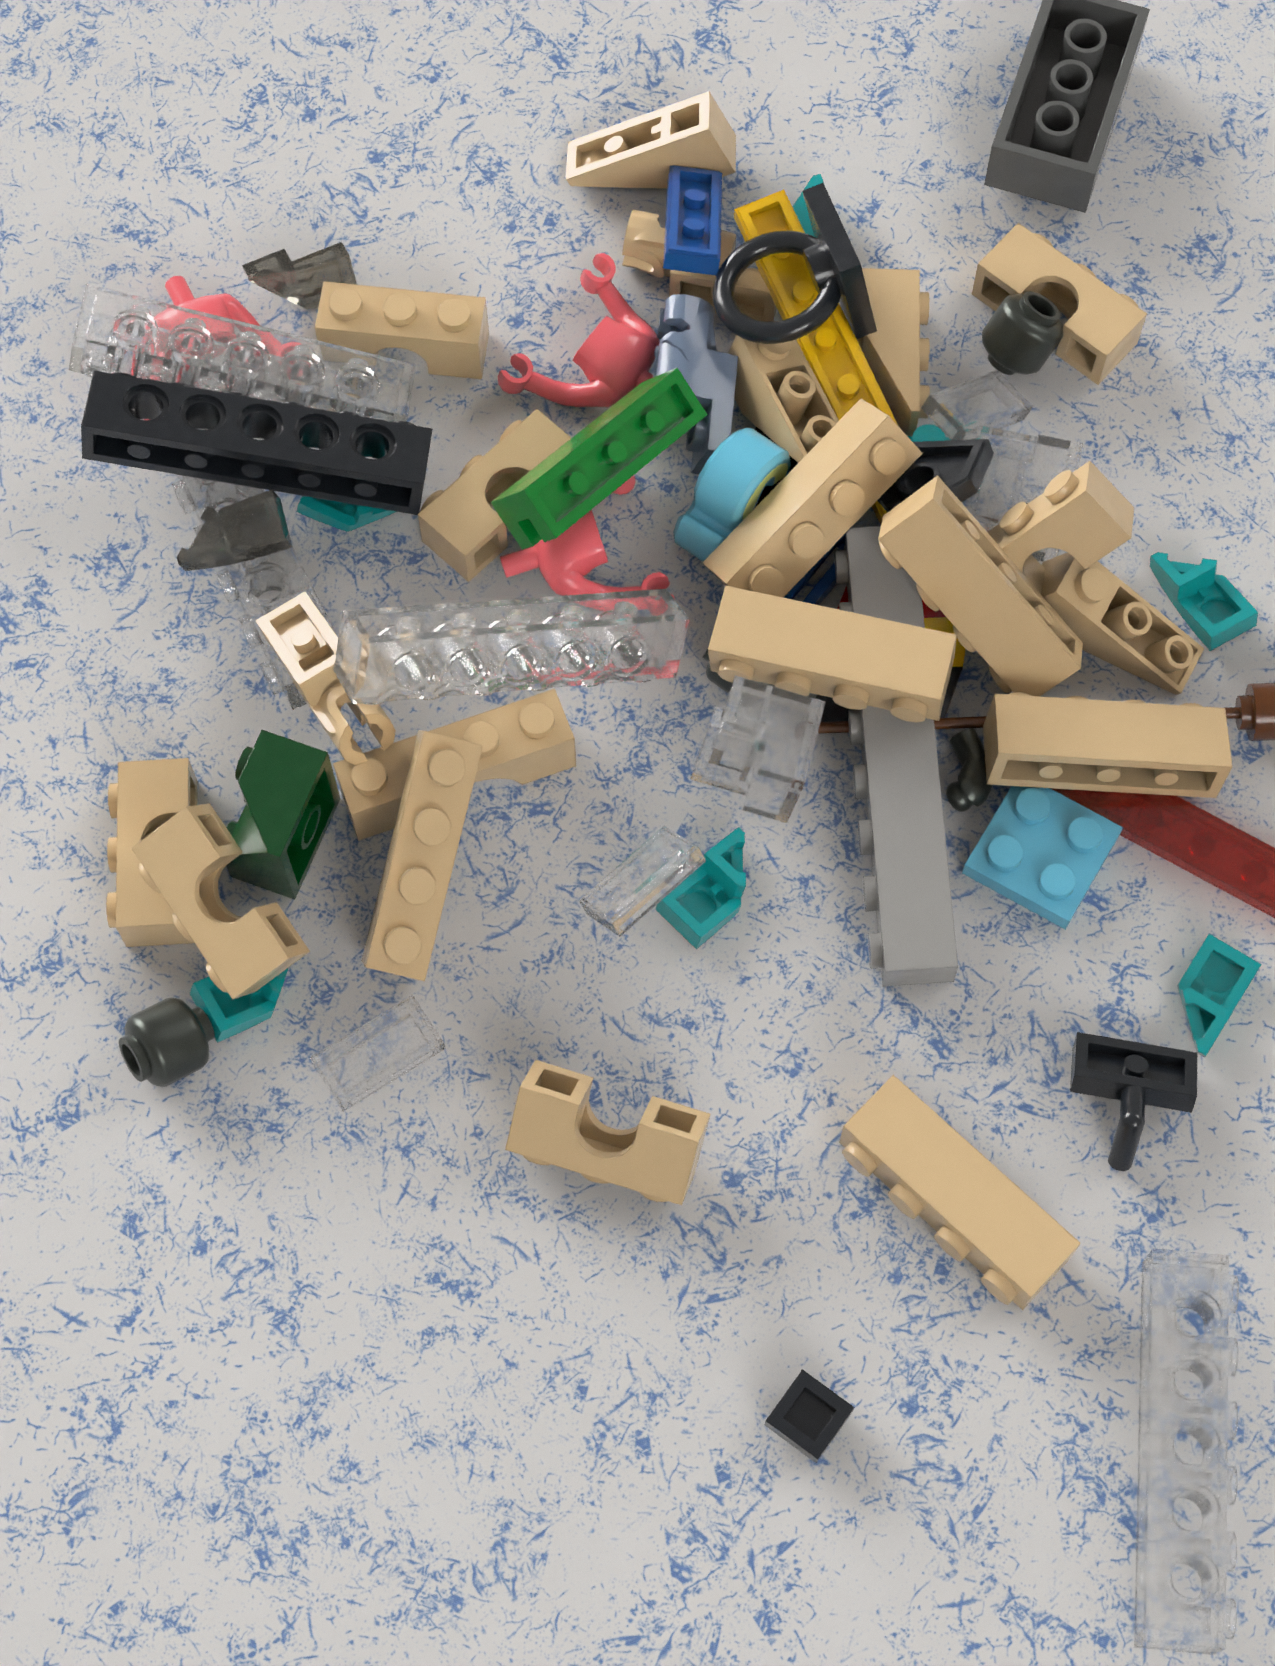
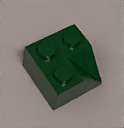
M261 730L254 747L247 746L237 763L235 778L238 780L246 805L238 822L232 820L226 828L243 853L227 864L226 867L232 878L295 900L341 798L328 752Z

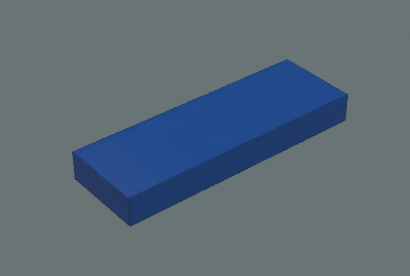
M676 165L669 167L663 269L715 276L718 273L721 256L722 173L720 171Z

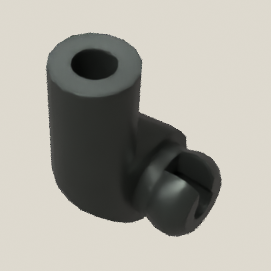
M974 728L957 733L949 742L962 769L958 775V781L947 786L946 797L951 806L959 812H965L973 805L977 807L982 805L987 800L993 786L987 785L984 745Z

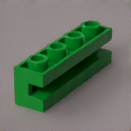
M675 368L640 383L490 503L522 550L534 546L542 539L544 542L556 539L708 414L679 369Z

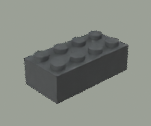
M1042 0L991 147L984 185L1086 213L1140 49L1150 9L1118 0Z

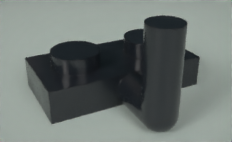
M1080 1032L1076 1033L1072 1048L1070 1092L1120 1100V1119L1108 1157V1163L1112 1168L1118 1171H1127L1132 1167L1145 1124V1105L1192 1113L1197 1098V1052Z

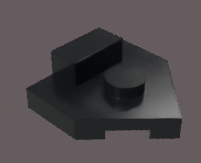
M989 439L913 442L923 454L877 501L889 512L937 475L960 502L967 500L977 494L994 456Z

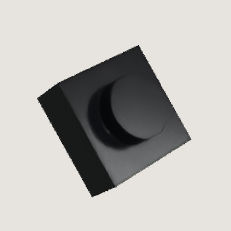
M802 1369L768 1416L764 1425L817 1463L855 1407Z

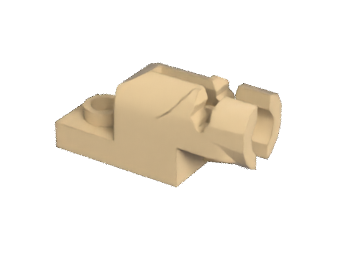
M632 210L624 238L622 255L625 256L622 266L636 268L663 278V276L670 277L669 297L674 294H687L702 298L714 307L713 285L716 276L663 269L665 228L660 227L659 214ZM721 230L719 268L736 247V234ZM756 268L745 269L737 281L734 292L739 309L756 320L774 321L777 307L759 270Z
M306 592L301 593L256 620L263 636L286 668L294 685L345 761L354 765L367 761L364 753L352 737V729L340 712L341 707L345 703H347L362 726L366 723L368 724L372 734L384 751L394 743L396 730L362 678L350 653Z

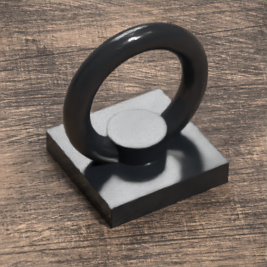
M824 183L802 191L814 236L797 231H774L756 236L737 247L725 259L716 274L713 285V303L716 313L731 332L745 340L763 344H778L799 339L820 327L832 315L839 302L856 339L877 332L861 263ZM778 253H795L804 256L811 279L818 292V296L807 309L796 316L781 321L756 320L739 309L734 295L735 287L741 274L751 264L761 258Z

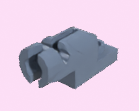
M674 294L666 299L665 309L660 308L657 333L660 343L654 351L653 377L678 368L708 414L688 430L686 438V450L693 452L691 473L700 474L705 463L720 443L731 435L738 356L716 351L714 331L715 310L709 302L687 294Z

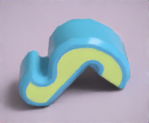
M744 428L732 433L720 443L700 472L694 487L693 502L687 512L678 517L673 531L675 543L701 561H704L755 509L765 486L774 485L789 473L791 461L788 451L752 428Z

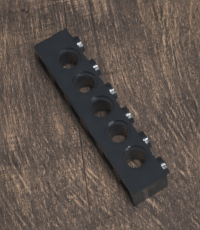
M94 370L81 423L82 459L418 515L433 429L416 426L406 421L392 422L363 417L348 411L334 412L305 407L296 402L281 403L248 397L238 392L224 393L195 388L180 382L166 383L137 378L122 372L108 373Z

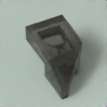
M342 242L291 261L286 250L282 249L242 265L244 273L250 282L306 309L319 307L323 281L357 285L350 255Z
M271 489L220 508L218 513L214 508L207 506L200 517L204 522L202 528L188 550L182 547L177 555V561L184 571H192L236 564L291 548L292 543L281 499Z

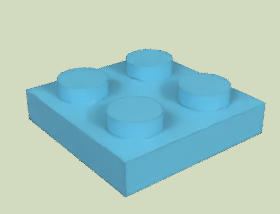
M1011 786L966 861L962 874L1066 930L1118 840L1123 827L1050 788Z

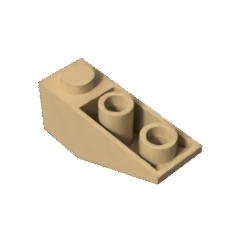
M862 268L877 332L859 338L857 341L898 426L907 436H912L913 432L917 429L918 418L927 419L929 414L930 387L929 385H920V371H928L930 341L929 338H920V325L928 324L929 292H920V270Z
M736 335L728 354L738 356L734 399L747 419L777 445L788 451L789 455L799 463L839 420L796 340L778 344H763L748 341Z
M1067 552L1042 563L1045 571L1041 595L1083 642V651L1175 695L1182 693L1205 648L1098 561L1085 569Z

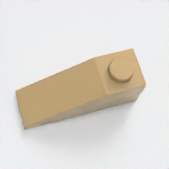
M709 91L568 142L566 180L570 186L667 188L669 167L673 165L720 171L722 177L736 173V134Z

